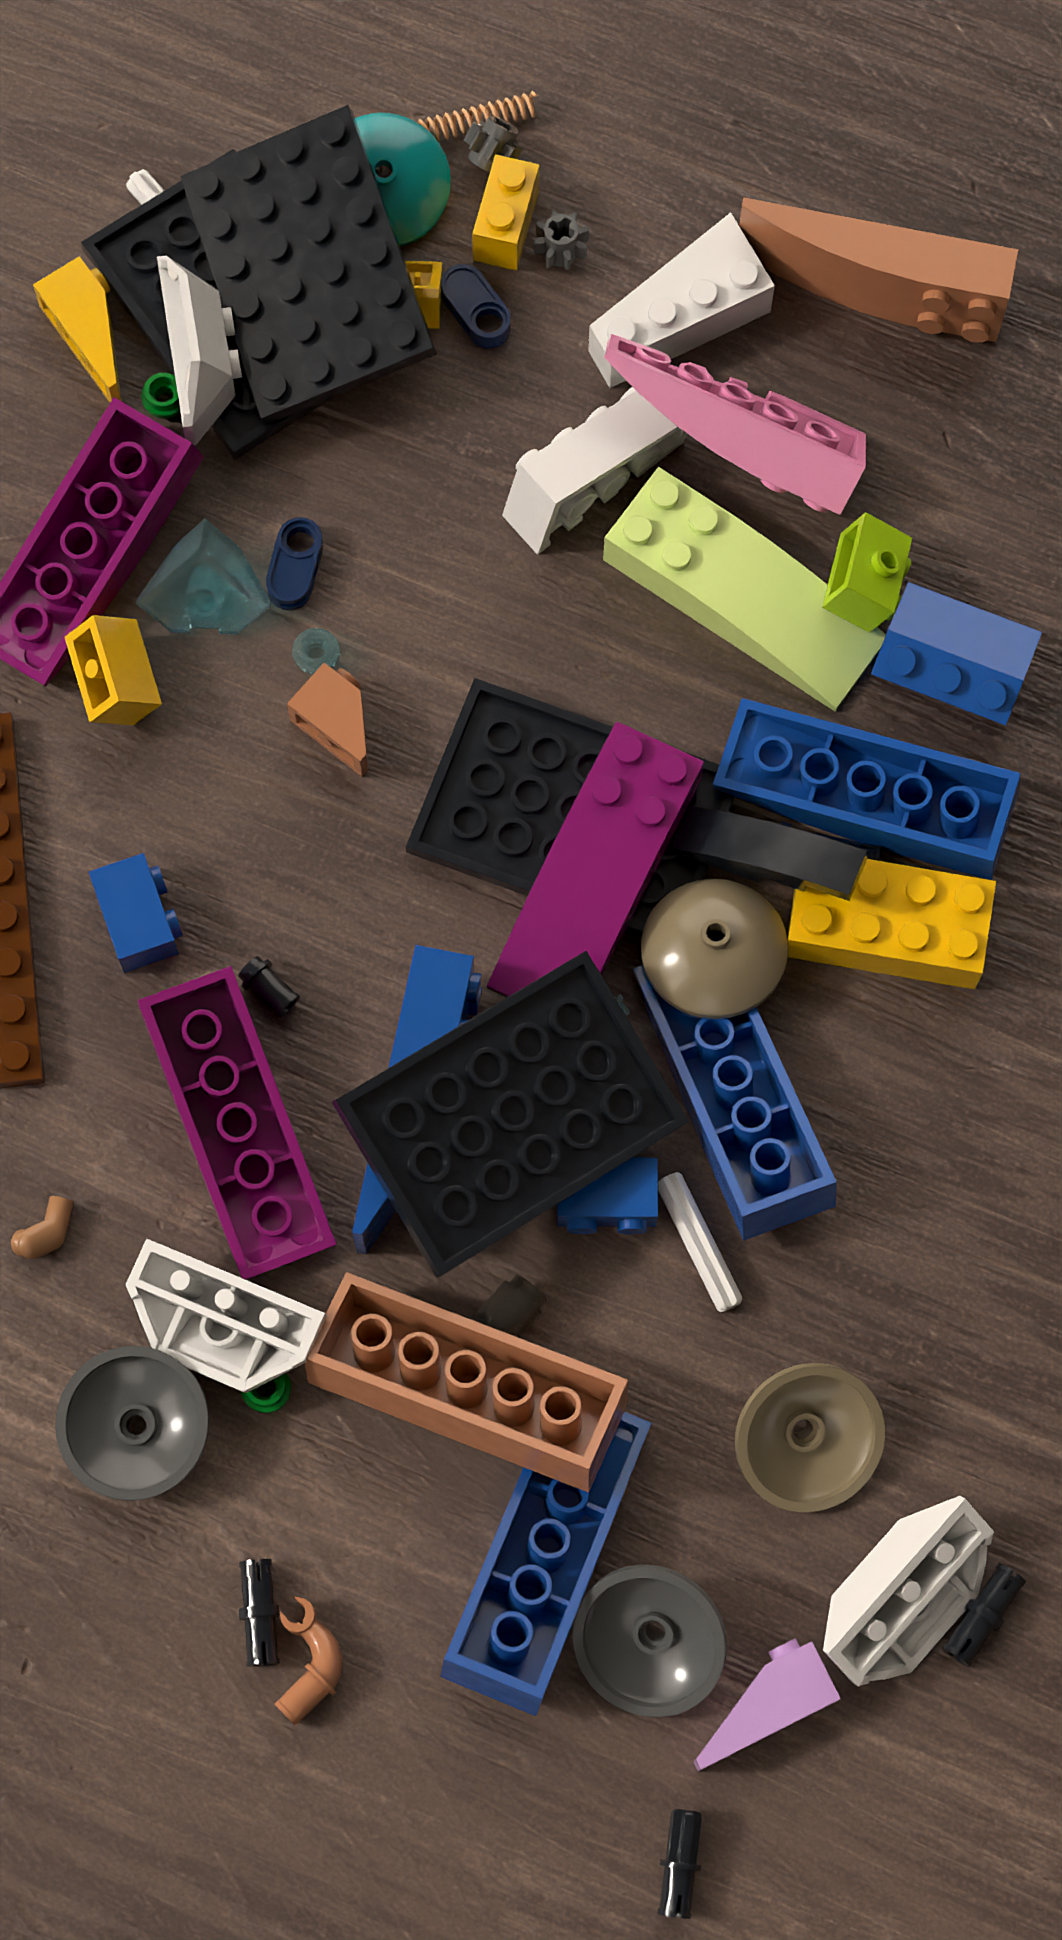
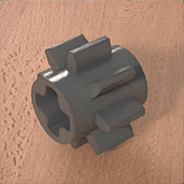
M492 115L488 117L486 123L484 121H480V123L473 121L463 140L470 145L469 160L483 170L490 172L495 154L518 159L523 150L522 147L516 144L518 141L516 137L519 131L505 120Z
M552 211V217L547 220L546 224L537 221L536 236L538 238L534 240L533 251L534 254L544 253L546 268L549 269L554 265L564 267L568 271L576 258L586 259L587 246L584 243L589 241V228L578 227L576 213H572L569 216Z

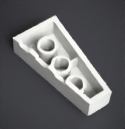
M631 387L621 397L619 402L609 408L606 406L599 407L582 425L574 430L571 427L565 428L553 439L550 445L540 451L532 449L524 454L516 464L517 472L502 516L538 555L551 545L549 537L552 532L561 525L567 531L571 530L583 520L582 514L589 509L596 498L599 497L606 503L625 485L631 471L637 478L680 446L684 442L687 433L676 426Z

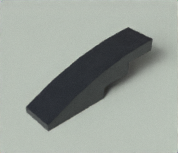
M687 806L670 845L671 852L759 883L763 877L805 892L806 887H810L850 901L868 859L866 850L820 835L760 819Z

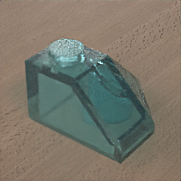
M205 518L173 546L138 597L136 604L171 633H191V628L219 629V634H239L270 607L271 601L241 548Z

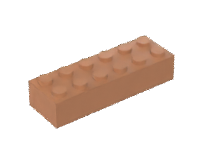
M346 1272L326 1312L327 1317L317 1340L306 1358L305 1369L308 1383L589 1493L627 1407L628 1379Z

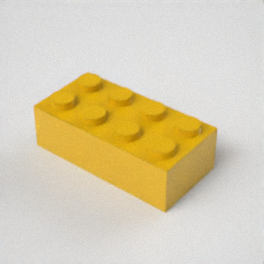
M867 859L850 901L810 887H806L805 892L794 889L787 932L788 957L975 990L983 974L996 881Z

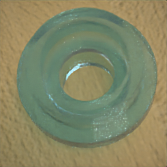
M311 628L297 636L293 643L292 654L298 668L308 674H314L324 662L333 668L338 662L340 649L338 641L332 633L321 628ZM318 647L325 651L324 655L318 659L308 656V652L312 648Z

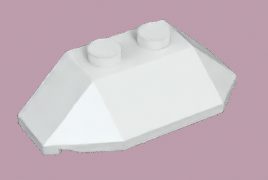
M159 256L157 261L185 439L196 445L235 397L233 379L242 378L238 349L228 351L226 336L235 335L231 307H221L220 295L217 289L168 256Z
M147 1238L126 1282L127 1290L134 1301L140 1321L153 1349L171 1355L188 1369L244 1393L306 1363V1358L313 1348L327 1317L326 1313Z
M961 1496L899 1519L831 1596L823 1651L857 1686L869 1684V1681L884 1680L911 1673L965 1612L964 1607L970 1599L975 1600L978 1597L986 1566L987 1545H991L994 1531L969 1502Z

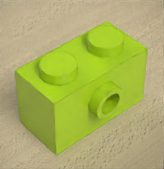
M865 512L840 534L822 608L869 633L885 620H892L902 598L899 595L902 580L907 575L911 566V559L908 555L912 537Z

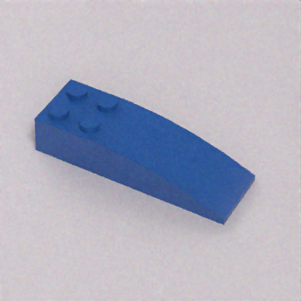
M742 698L713 782V788L785 817L856 842L881 845L880 849L992 880L1018 797L1021 773Z
M724 936L713 939L712 941H721L724 938ZM643 965L633 968L634 976L676 1085L743 1241L836 1207L835 1177L757 1007L744 1014L724 1019H707L692 1016L667 1003L655 991L646 976Z
M415 945L389 1067L467 1022L468 1015L477 1016L482 996V987H480L482 974L475 972L474 956ZM368 1163L352 1230L357 1253L366 1255L396 1212Z
M624 1412L589 1493L523 1467L445 1655L440 1674L441 1678L537 1716L650 1429L651 1422Z

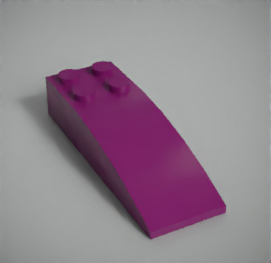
M113 397L0 581V659L47 687L70 658L65 636L92 615H103L156 537L202 462L204 456L193 443Z
M618 721L615 722L531 888L487 983V989L507 998L584 951L588 952L601 976L603 975L683 818L687 806H689L701 782L704 761Z
M232 967L220 969L137 1000L138 1008L241 1278L249 1279L335 1246V1239Z

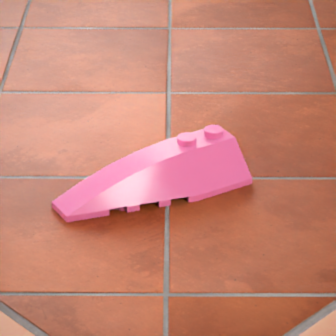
M611 334L607 342L604 358L641 396L676 426L717 455L760 478L767 488L778 493L789 491L802 497L803 501L814 510L820 512L830 510L841 515L866 467V433L775 392L769 391L766 398L754 395L747 390V382L730 377L728 382L721 383L715 381L703 366L691 362L681 363L679 367L670 364L671 358L666 353Z

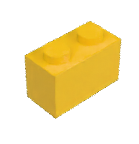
M495 154L472 233L473 261L517 271L539 195V164Z
M92 615L65 636L89 722L134 725L162 705L137 619Z

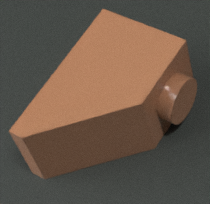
M324 662L287 703L290 721L363 777L368 771L362 697L361 690H359L361 686L346 670L339 668L336 672Z

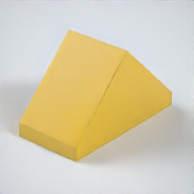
M405 261L428 328L440 329L442 262Z

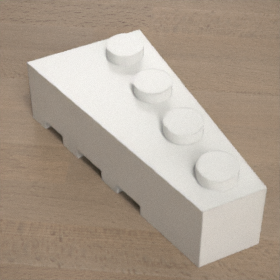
M731 212L590 325L588 351L609 388L626 381L604 358L607 342L611 334L664 352L673 359L771 312L775 285Z

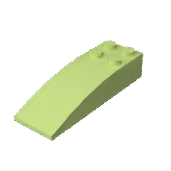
M660 467L655 470L604 538L603 560L835 712L879 653L886 634L878 627L869 633L822 608L828 586L824 581L739 518Z

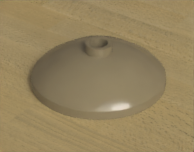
M704 879L676 888L657 903L643 929L641 958L650 984L667 1003L692 1016L707 1019H724L751 1011L774 992L785 971L788 957V939L779 914L761 894L752 888L734 881ZM717 930L723 933L725 937L721 941L715 942L710 940L707 934L710 931Z
M825 1363L795 1365L768 1378L752 1393L738 1419L735 1433L736 1458L740 1470L749 1485L767 1502L794 1512L825 1510L846 1501L856 1494L868 1482L878 1466L885 1442L884 1417L880 1405L871 1390L851 1372ZM807 1420V1425L802 1431L793 1432L794 1425L798 1421Z

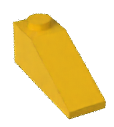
M79 256L33 284L39 307L108 401L111 402L113 397L121 401L111 315L106 298V293L110 292V288L101 272L96 267L89 270Z

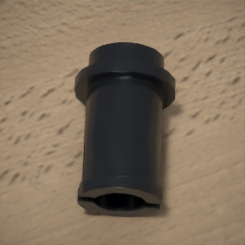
M256 956L238 974V977L243 981L241 987L244 990L251 989L274 1012L277 1018H281L295 1006L300 999V995L295 993L271 969L273 963L270 960L263 961L259 956Z

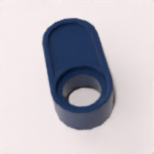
M457 264L450 267L441 279L442 300L445 306L477 346L483 348L501 346L510 335V313L508 308L481 272L475 267L468 264ZM494 315L501 320L502 325L497 331L486 333L481 331L476 323L482 316Z
M296 517L282 525L278 532L266 576L267 592L270 601L276 607L283 610H296L308 602L323 553V538L319 526L308 518ZM304 532L314 539V543L307 551L296 552L288 547L289 538L293 534Z

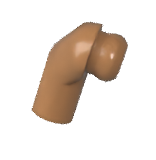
M50 1196L44 1221L25 1230L20 1229L13 1234L11 1239L13 1252L26 1259H38L60 1248L65 1241L74 1202L67 1198Z

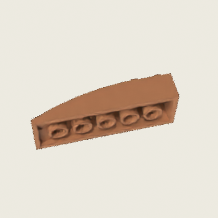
M743 198L739 227L763 267L773 274L822 298L861 313L917 327L924 333L938 334L944 332L959 335L968 341L977 343L997 341L1010 297L1018 249Z

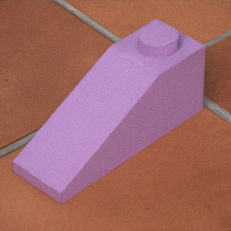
M793 1639L768 1652L772 1662L766 1664L760 1670L693 1762L698 1772L841 1699L813 1642L800 1647L797 1640Z

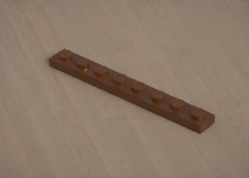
M11 712L0 713V1088L45 1083L15 728Z

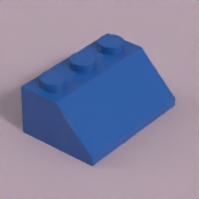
M908 582L886 633L871 675L1006 725L1042 631Z

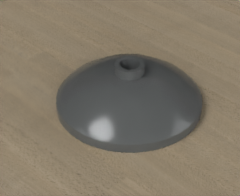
M125 1346L105 1351L90 1359L77 1370L61 1395L56 1412L55 1427L58 1447L64 1462L81 1483L91 1490L112 1499L137 1501L162 1495L187 1478L204 1452L210 1422L204 1392L195 1376L186 1366L171 1355L157 1349L143 1346ZM142 1416L146 1420V1429L140 1435H133L129 1428L130 1422L133 1418Z
M633 1565L609 1573L595 1583L588 1591L578 1608L574 1620L573 1646L583 1675L595 1691L605 1700L632 1714L647 1717H665L691 1709L705 1699L712 1691L725 1665L727 1636L724 1622L716 1605L698 1584L685 1575L669 1568L656 1565ZM658 1622L662 1624L665 1628V1633H655L651 1629L650 1623Z

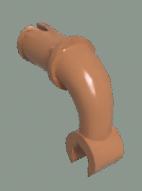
M295 1597V1599L306 1611L303 1624L290 1622L281 1611L280 1618L288 1632L304 1638L310 1647L313 1659L310 1664L308 1663L305 1666L308 1671L275 1703L278 1709L295 1726L328 1693L332 1696L337 1693L334 1689L341 1677L343 1661L338 1640L318 1620L317 1611L313 1605L305 1598Z

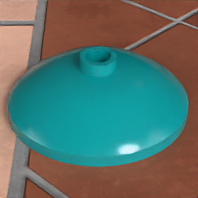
M371 113L356 117L355 119L399 246L403 247L425 236L437 224L446 208L451 186L450 168L446 155L436 138L426 128L407 117L392 113ZM382 165L388 166L392 174L387 178H381L375 173L376 168Z

